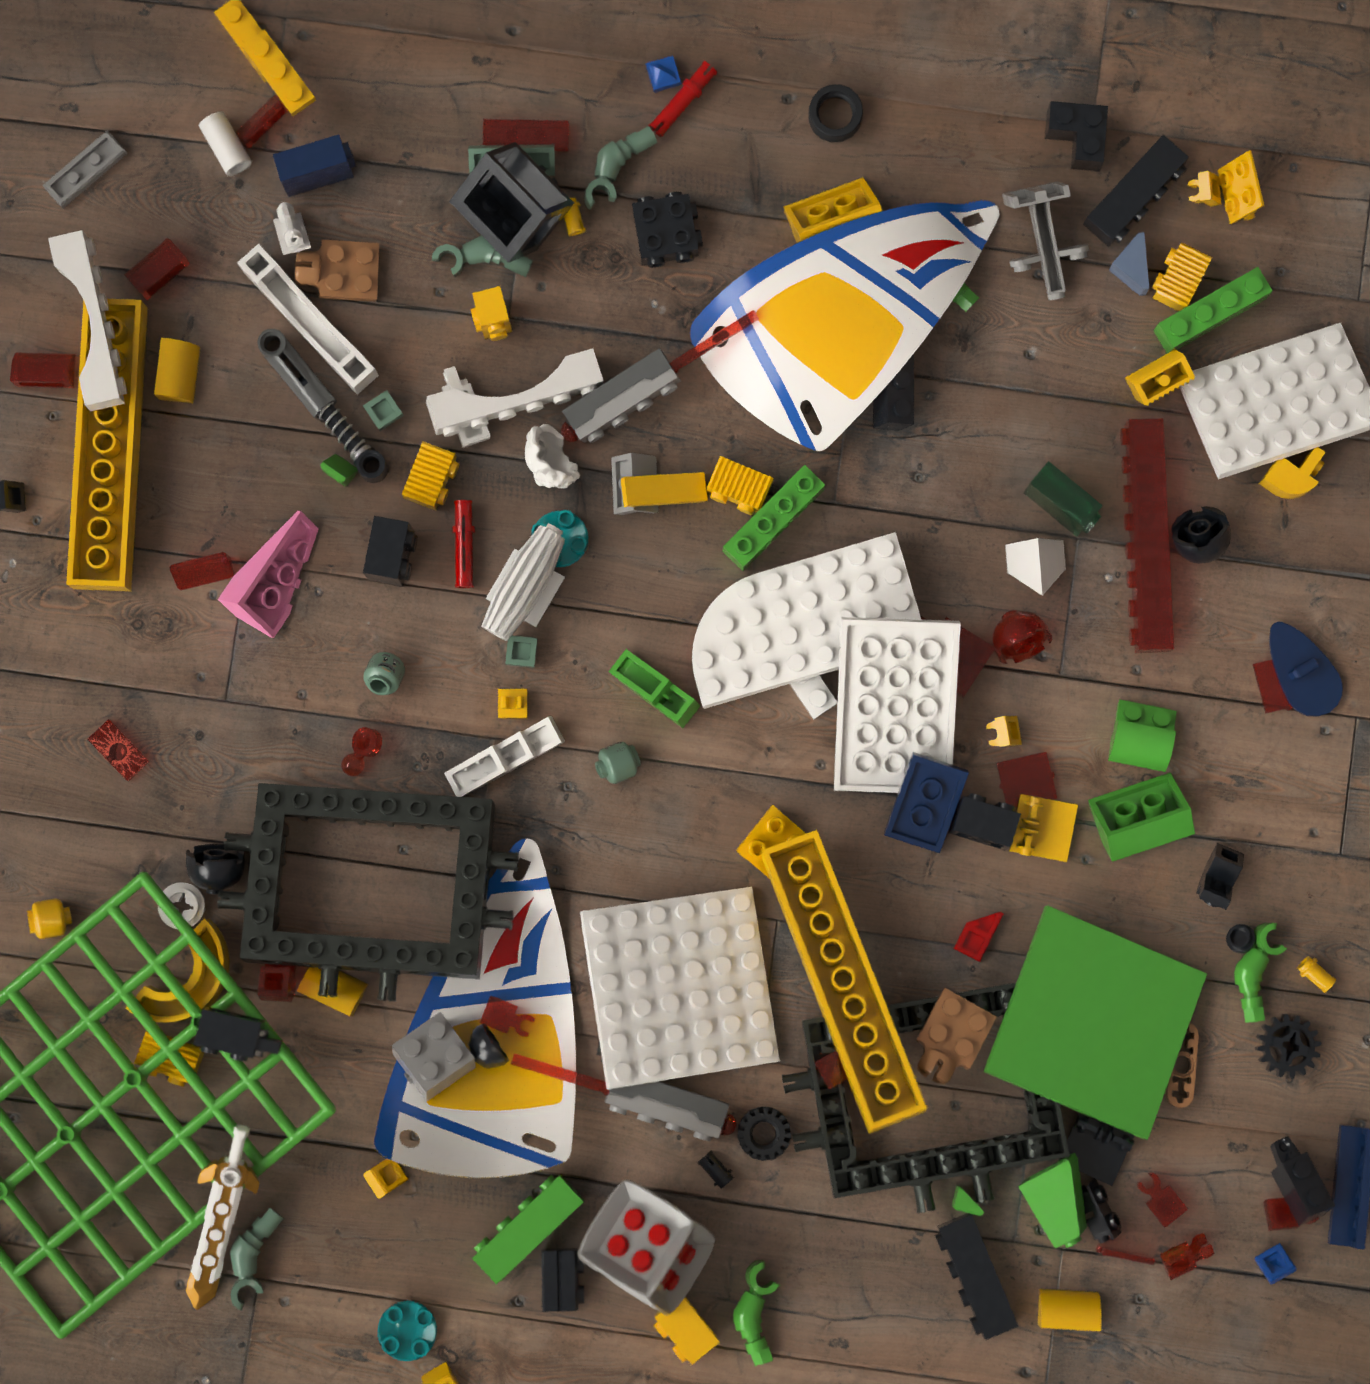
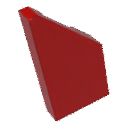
M997 912L967 922L953 949L980 962L1004 913Z

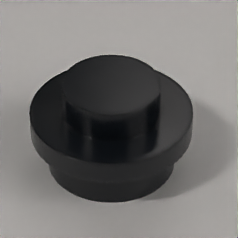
M1238 924L1228 931L1226 942L1233 952L1243 954L1254 947L1256 935L1248 925Z

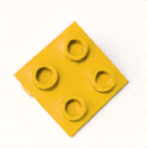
M1249 150L1217 170L1219 184L1225 201V210L1230 224H1234L1242 218L1245 221L1254 219L1255 212L1264 206L1252 151Z
M1020 794L1017 813H1021L1009 851L1026 856L1032 855L1067 862L1078 805Z
M772 805L736 851L769 878L761 857L762 850L806 833Z

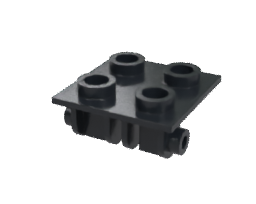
M1079 1112L1067 1139L1069 1155L1074 1152L1077 1155L1080 1172L1113 1186L1127 1152H1130L1133 1147L1135 1135Z

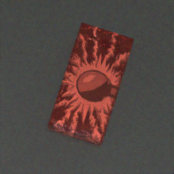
M109 719L87 739L128 782L150 762Z

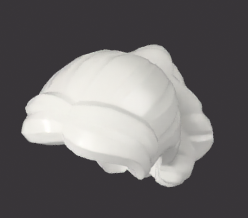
M549 424L532 427L526 435L525 460L528 468L533 472L536 484L547 488H567L572 482L580 478V473L578 472V465L569 462V457L563 452L564 436Z

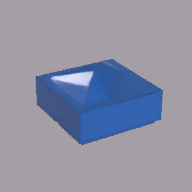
M673 56L646 63V69L654 93L681 85Z
M1281 1243L1255 1257L1257 1265L1270 1285L1297 1271L1296 1266Z

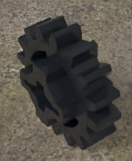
M1282 1014L1281 1021L1276 1017L1270 1018L1272 1026L1263 1024L1261 1027L1265 1034L1256 1035V1038L1262 1041V1045L1255 1047V1050L1263 1052V1055L1258 1059L1259 1062L1269 1063L1266 1067L1268 1072L1276 1068L1277 1077H1283L1285 1071H1287L1288 1078L1291 1079L1295 1078V1071L1300 1075H1306L1304 1067L1314 1068L1315 1064L1311 1061L1312 1057L1318 1058L1321 1055L1315 1051V1047L1322 1044L1313 1039L1318 1034V1031L1308 1030L1311 1024L1310 1021H1304L1300 1024L1299 1015H1294L1291 1021L1288 1014ZM1287 1026L1283 1034L1278 1037L1273 1036L1279 1028ZM1300 1033L1304 1035L1307 1046L1302 1043ZM1290 1040V1044L1294 1045L1293 1051H1287L1285 1047H1282L1283 1042H1289ZM1270 1047H1273L1277 1054L1276 1060L1271 1055ZM1298 1056L1304 1057L1299 1063L1289 1066L1294 1058Z

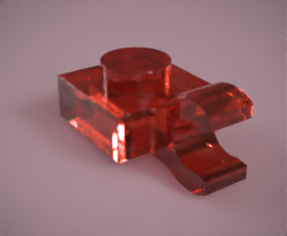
M1204 1233L1196 1235L1192 1239L1190 1246L1186 1241L1160 1254L1170 1280L1197 1268V1261L1214 1255L1211 1244L1201 1247L1208 1243Z

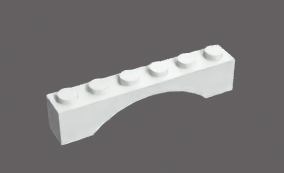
M83 230L50 237L48 240L54 266L77 287L85 302L90 318V350L86 364L79 376L84 404L90 411L125 404L123 395L127 394V387L124 378L119 377L117 367L121 366V360L118 350H113L111 339L115 338V333L111 321L107 322L105 311H108L109 307L105 294H101L98 283H102L103 280L99 266H94L92 257L96 255L94 241L92 238H88Z
M259 243L237 262L244 274L357 395L379 376L367 359L312 304Z
M592 348L565 356L559 367L546 380L519 394L504 397H484L453 388L427 396L426 405L436 435L444 434L445 437L460 433V428L472 426V429H476L489 424L488 420L499 417L500 421L508 420L515 417L516 412L527 410L528 413L544 408L543 404L554 401L555 405L563 404L570 401L571 396L582 394V397L600 387L604 380L594 349Z

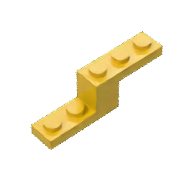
M230 0L214 12L217 19L264 82L267 81L292 116H295L316 101L312 92L266 30L262 31L240 0Z

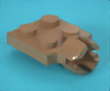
M322 239L319 250H302L296 253L295 283L298 285L315 286L318 288L319 298L376 302L379 243Z
M944 988L916 1039V1042L924 1047V1053L917 1064V1070L924 1077H927L928 1074L932 1073L935 1065H937L938 1068L931 1081L943 1085L950 1081L957 1067L969 1070L997 1016Z

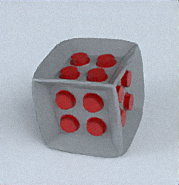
M625 1179L611 1193L591 1224L580 1245L578 1257L588 1267L601 1272L610 1281L664 1315H670L683 1301L702 1271L712 1252L715 1237L705 1226L693 1221L687 1214L643 1186Z

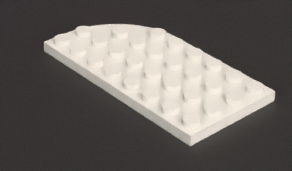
M896 532L745 577L725 589L704 613L698 625L693 643V672L702 707L704 709L838 670L841 617L921 620Z

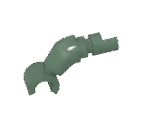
M649 126L637 133L629 134L626 136V141L621 139L617 142H609L598 152L594 175L597 179L588 185L584 194V203L589 210L595 204V200L592 197V192L595 190L605 191L609 197L608 201L615 202L616 190L611 182L616 181L621 167L626 165L625 161L631 158L632 153L637 155L657 143V139Z
M482 235L463 244V248L460 250L454 245H441L435 249L432 255V261L440 262L445 254H454L457 260L456 265L451 268L454 277L462 272L466 262L469 265L482 262L488 264L494 262L498 265L504 263V268L527 277L533 260L523 256L508 263Z
M271 1208L268 1209L262 1218L257 1217L251 1224L253 1226L251 1231L247 1229L243 1235L239 1234L231 1246L230 1258L234 1276H238L231 1289V1301L239 1310H243L244 1301L238 1295L240 1288L252 1286L257 1294L264 1293L261 1282L253 1277V1274L257 1273V1258L261 1253L259 1249L264 1244L262 1241L264 1237L269 1238L284 1219Z

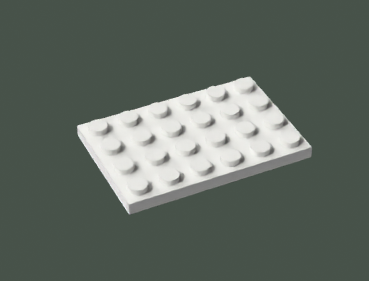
M1341 323L1193 370L1194 380L1190 379L1189 383L1185 382L1184 386H1179L1218 480L1370 430V387Z
M841 617L834 791L898 793L912 752L953 765L960 621Z

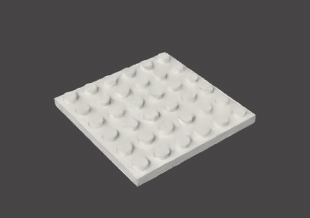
M752 887L580 912L607 1089L780 1062Z

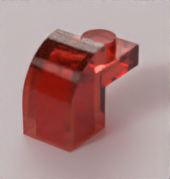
M265 964V967L261 966L257 994L261 1001L292 1002L297 982L295 978L296 966Z

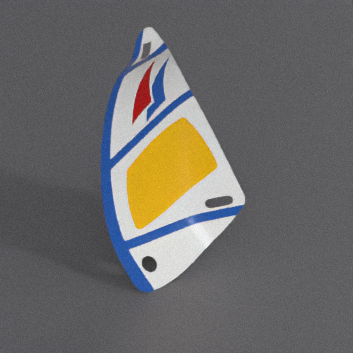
M531 839L519 840L509 851L511 853L519 852V859L522 858L531 862L525 877L522 880H515L513 878L514 870L497 869L488 883L487 909L514 911L512 930L486 927V930H484L480 979L433 976L407 1032L409 1034L441 1012L470 1051L468 1044L472 1031L484 1023L497 1038L500 1047L507 1055L509 1061L503 1066L490 1069L475 1062L476 1068L429 1101L425 1100L414 1083L410 1084L404 1075L406 1072L399 1062L396 1061L385 1093L374 1138V1146L377 1152L388 1160L437 1174L492 1178L514 1176L547 1169L564 1163L570 1157L576 1095V1040L572 990L559 917L539 847ZM404 1130L415 1132L420 1139L418 1146L414 1148L404 1146L399 1139L400 1133ZM530 1133L555 1143L556 1150L549 1153L526 1145L522 1141V1137L524 1134Z

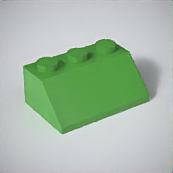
M1171 772L1088 800L1102 844L1112 862L1195 834L1191 808Z

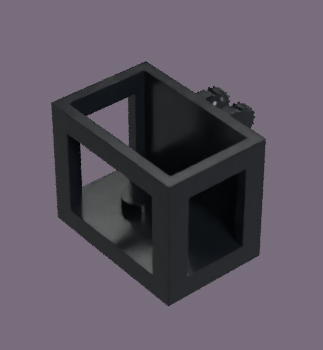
M516 142L486 152L449 201L508 263L537 251L574 204L558 187V181L555 178L551 179L545 173L546 169L542 165L538 166Z

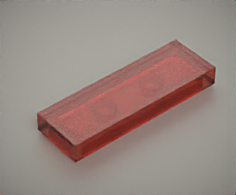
M483 119V145H508L516 142L518 145L555 144V151H569V121Z

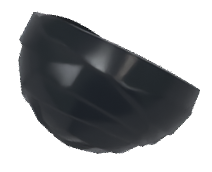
M483 1023L473 1029L468 1046L475 1058V1062L489 1069L505 1065L509 1059L488 1026Z

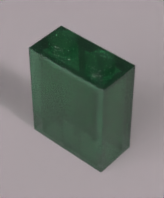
M1049 461L1024 491L1026 496L1076 537L1082 531L1087 534L1102 517L1098 511L1103 505Z

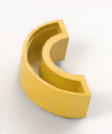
M204 918L194 931L229 973V951L226 941L216 924L211 919ZM188 944L192 951L194 965L193 972L183 987L202 1010L207 1006L210 1007L216 1001L224 986L192 946ZM152 985L144 986L135 996L155 1022L169 1023L192 1018L172 992L160 991Z

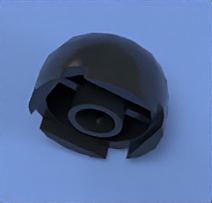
M1205 506L1201 507L1202 511L1195 513L1190 509L1177 517L1172 524L1173 543L1178 553L1188 561L1197 564L1209 563L1217 560L1228 549L1231 540V528L1225 513L1218 508Z
M224 844L194 846L193 853L189 849L186 851V868L191 882L199 888L206 889L208 894L216 895L219 893V890L224 891V889L231 888L243 875L245 866L244 851H225Z

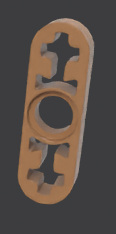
M1189 1023L1187 1032L1191 1033L1192 1037L1185 1041V1048H1191V1054L1185 1051H1179L1178 1057L1185 1056L1189 1060L1190 1067L1185 1073H1178L1173 1068L1165 1091L1167 1102L1178 1108L1187 1107L1194 1098L1199 1033L1192 1023ZM1173 1076L1179 1078L1189 1077L1188 1083L1182 1082V1091L1187 1092V1097L1181 1098L1180 1103H1177V1098L1172 1096V1091L1178 1090L1179 1081L1172 1082Z

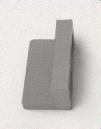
M637 453L611 457L614 514L626 515L635 512L658 513V505L624 507L621 478L657 475L656 457Z

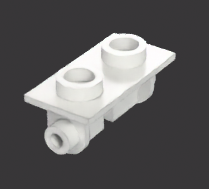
M287 202L281 203L277 208L278 218L273 219L283 255L298 253L311 248L301 212L295 214L291 204Z

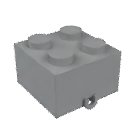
M441 1012L391 1045L394 1057L406 1072L404 1073L406 1079L410 1084H415L426 1101H429L476 1068L474 1056Z

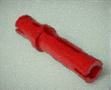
M703 61L689 80L685 79L683 81V87L652 123L648 125L654 131L660 123L663 124L655 133L662 138L695 97L699 98L703 94L701 90L717 75L718 72L714 67L706 75H703L710 66L708 62Z
M455 500V526L452 527V533L455 534V588H473L472 534L475 533V526H472L473 501ZM463 517L465 518V541L462 540ZM463 547H465V571H463Z

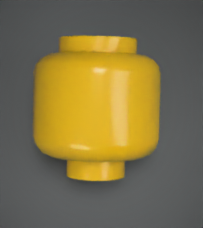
M57 898L36 901L32 904L31 910H27L30 933H35L39 939L63 936L66 933V925L72 924L70 908L63 907L61 900Z

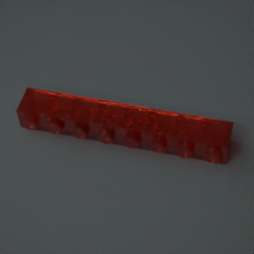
M1163 418L1129 419L1124 425L1125 428L1120 430V442L1126 448V456H1122L1121 461L1122 473L1127 474V485H1123V501L1128 502V513L1124 515L1125 531H1129L1130 542H1126L1125 545L1126 559L1131 560V571H1127V587L1132 588V600H1128V615L1133 617L1134 628L1129 630L1130 646H1135V653L1170 652L1174 649L1164 420Z

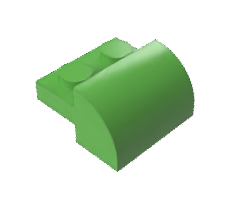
M1119 699L1114 730L1111 735L1108 761L1166 772L1175 741L1176 731L1174 729L1177 711Z

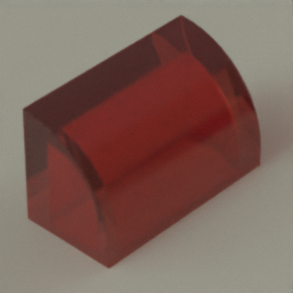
M167 237L124 275L140 294L148 300L190 263Z
M16 352L11 364L10 381L16 387L74 388L76 355Z

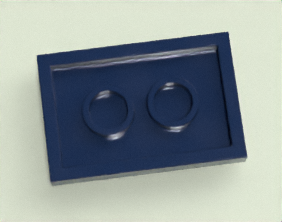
M912 752L885 827L884 836L940 853L969 771Z

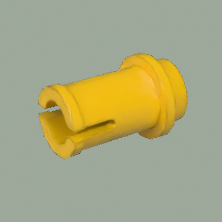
M570 198L574 204L565 214L564 220L568 236H576L586 232V228L579 211L580 202H577L576 198Z
M1307 956L1297 967L1300 971V976H1306L1323 993L1327 992L1336 982V978L1332 977L1317 963L1318 959H1312L1310 956Z

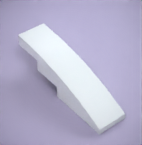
M549 716L526 730L519 731L497 745L485 749L444 774L456 797H463L564 743L565 740L552 716Z

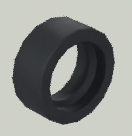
M841 84L827 85L819 89L812 97L809 106V124L813 132L823 140L843 142L851 138L859 130L863 117L862 102L858 94L850 87ZM829 98L844 99L852 108L851 121L841 129L826 127L819 118L821 104Z

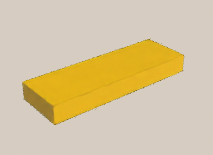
M704 472L621 478L624 507L708 501Z

